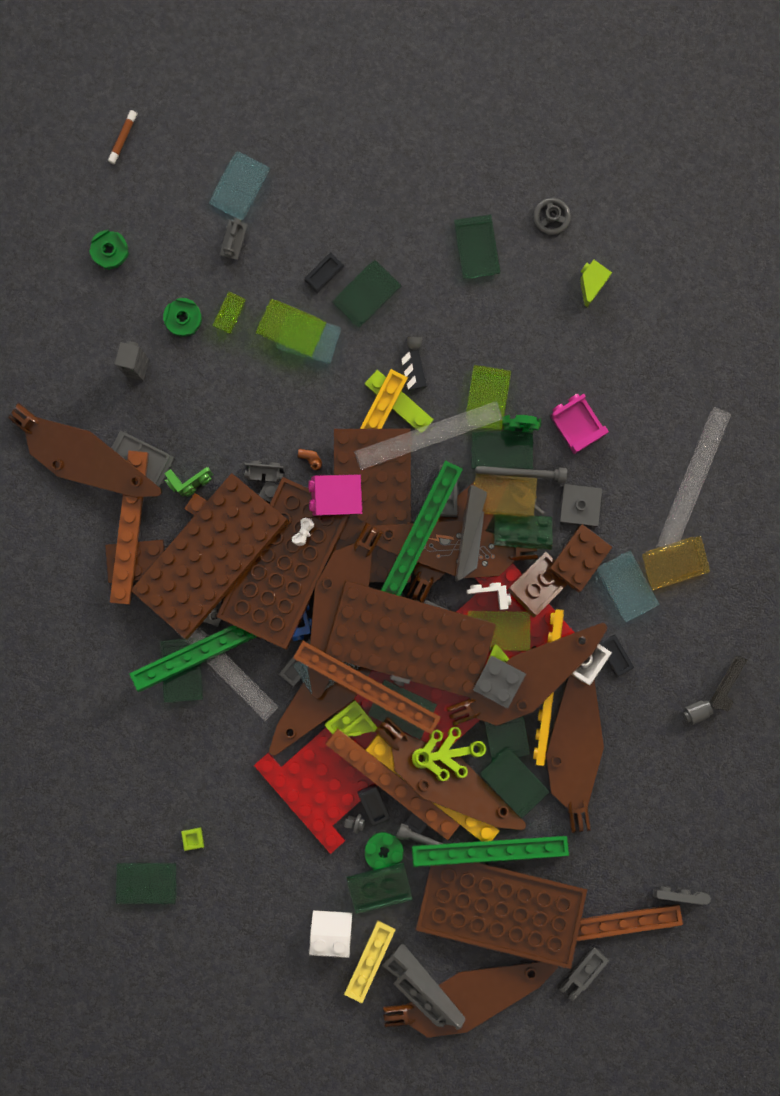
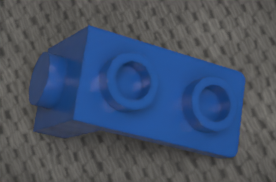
M309 604L303 614L305 627L296 629L293 641L302 640L304 635L311 634L312 618H308L307 611L310 610Z

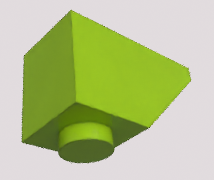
M595 260L591 264L586 263L581 270L583 275L580 282L586 307L590 305L612 274L611 271Z

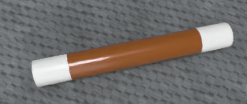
M130 110L109 156L108 162L115 164L137 116L135 111Z

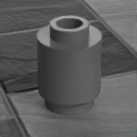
M701 700L685 707V712L682 713L687 723L690 722L691 725H695L709 719L713 715V709L707 700Z

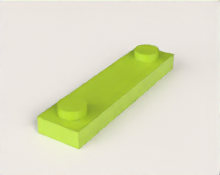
M376 370L365 382V385L378 395L386 377ZM401 391L392 410L419 434H422L433 422V419Z

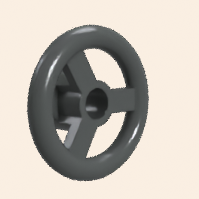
M548 198L536 206L533 217L535 225L540 231L545 234L555 235L563 232L568 227L571 213L563 201L556 198ZM547 205L546 217L540 222V210ZM556 205H559L564 210L565 217L560 216L561 210ZM554 213L556 217H551L549 214ZM557 221L563 223L556 229L545 227L549 222Z

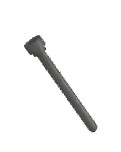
M477 466L475 468L477 474L553 478L557 483H565L567 479V468L561 467L554 469V471Z
M403 823L399 825L396 833V838L400 840H408L409 838L424 845L443 844L412 832V829Z

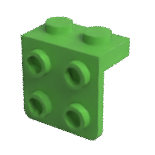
M206 467L182 484L171 469L164 473L167 477L165 482L173 492L177 490L182 497L185 495L187 497L191 496L196 492L195 488L201 484L202 486L206 485L212 480L211 477L213 476L210 469Z

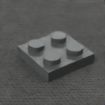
M491 655L473 690L508 709L526 673Z

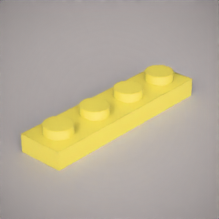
M377 921L344 995L363 1003L393 937L395 928Z

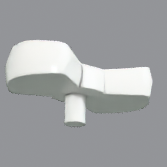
M310 518L301 519V529L299 533L292 537L295 545H304L306 543V536L310 537L309 531L314 527V522Z

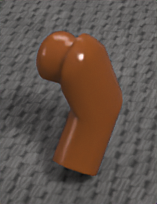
M305 449L298 450L297 458L307 459L313 470H319L322 467V460L317 452Z

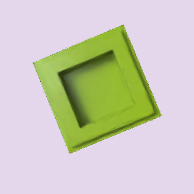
M201 827L181 831L184 851L204 848Z

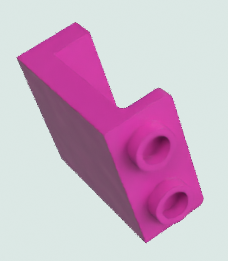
M585 394L572 396L568 399V404L556 406L552 409L553 413L550 415V418L573 454L578 453L609 432L606 426L601 425L585 400Z
M361 475L311 477V480L308 482V490L312 493V500H309V510L313 516L362 514Z

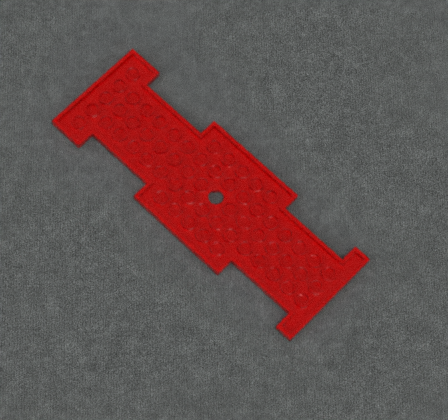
M512 563L500 576L475 577L474 579L482 585V588L490 587L489 584L501 583V586H506L507 591L522 573ZM497 591L477 593L456 612L496 623L486 659L487 663L495 644L501 648L509 659L530 650L533 646L539 647L547 644L549 632H553V625L550 624L551 613H555V610L552 606L548 604L533 618L510 594L511 605H508L507 610H499ZM564 620L561 638L575 633ZM372 670L368 676L396 693L413 699L416 704L441 717L434 729L440 730L443 734L442 740L435 744L438 748L442 746L448 737V730L450 728L458 727L461 730L459 737L461 738L480 721V719L474 718L455 726L452 724V722L469 716V713L450 719V714L465 709L466 705L449 712L446 708L466 701L470 697L410 681L409 684L405 683L404 686L397 685L390 679L389 674ZM359 694L356 695L354 700L357 701L378 728L389 717L405 734L426 743L429 741L430 733ZM326 727L282 767L269 752L254 767L331 854L345 841L333 825L361 801L358 791L375 783L325 744L332 736V733ZM453 729L452 735L456 737L457 731ZM372 731L358 736H350V738L366 750L377 736V733ZM435 732L434 738L436 740L439 738V735Z

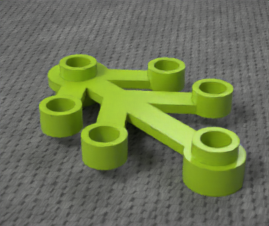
M452 727L448 730V737L438 752L431 753L435 744L443 738L440 730H434L430 734V739L425 747L414 751L412 762L417 768L427 767L436 774L439 781L448 780L450 774L448 770L438 767L433 762L434 760H440L455 771L456 777L464 778L468 774L467 768L460 766L451 758L469 754L473 757H481L486 752V746L481 741H475L469 747L449 750L454 741L461 735V730L458 727ZM453 729L457 731L456 737L452 735ZM435 732L439 735L437 740L434 738ZM474 746L478 747L477 753L473 750ZM419 755L424 757L423 762L419 761ZM460 768L464 771L462 776L459 774ZM442 771L446 775L444 779L440 776V773Z

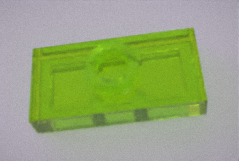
M228 291L213 323V327L231 334L246 303V299Z

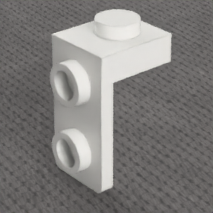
M491 583L488 588H482V585H472L469 590H466V594L497 591L499 610H507L508 605H511L510 593L507 594L506 586H501V583Z

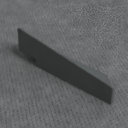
M473 485L468 489L466 509L464 510L455 582L457 583L473 572L478 564L484 512L482 510L487 492Z
M401 944L383 964L387 970L398 977L394 985L436 1026L453 1025L459 1030L466 1020L464 1015L408 948Z

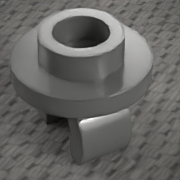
M360 814L357 818L348 816L344 827L354 829V833L358 834L359 831H363L365 820L362 819L363 816Z

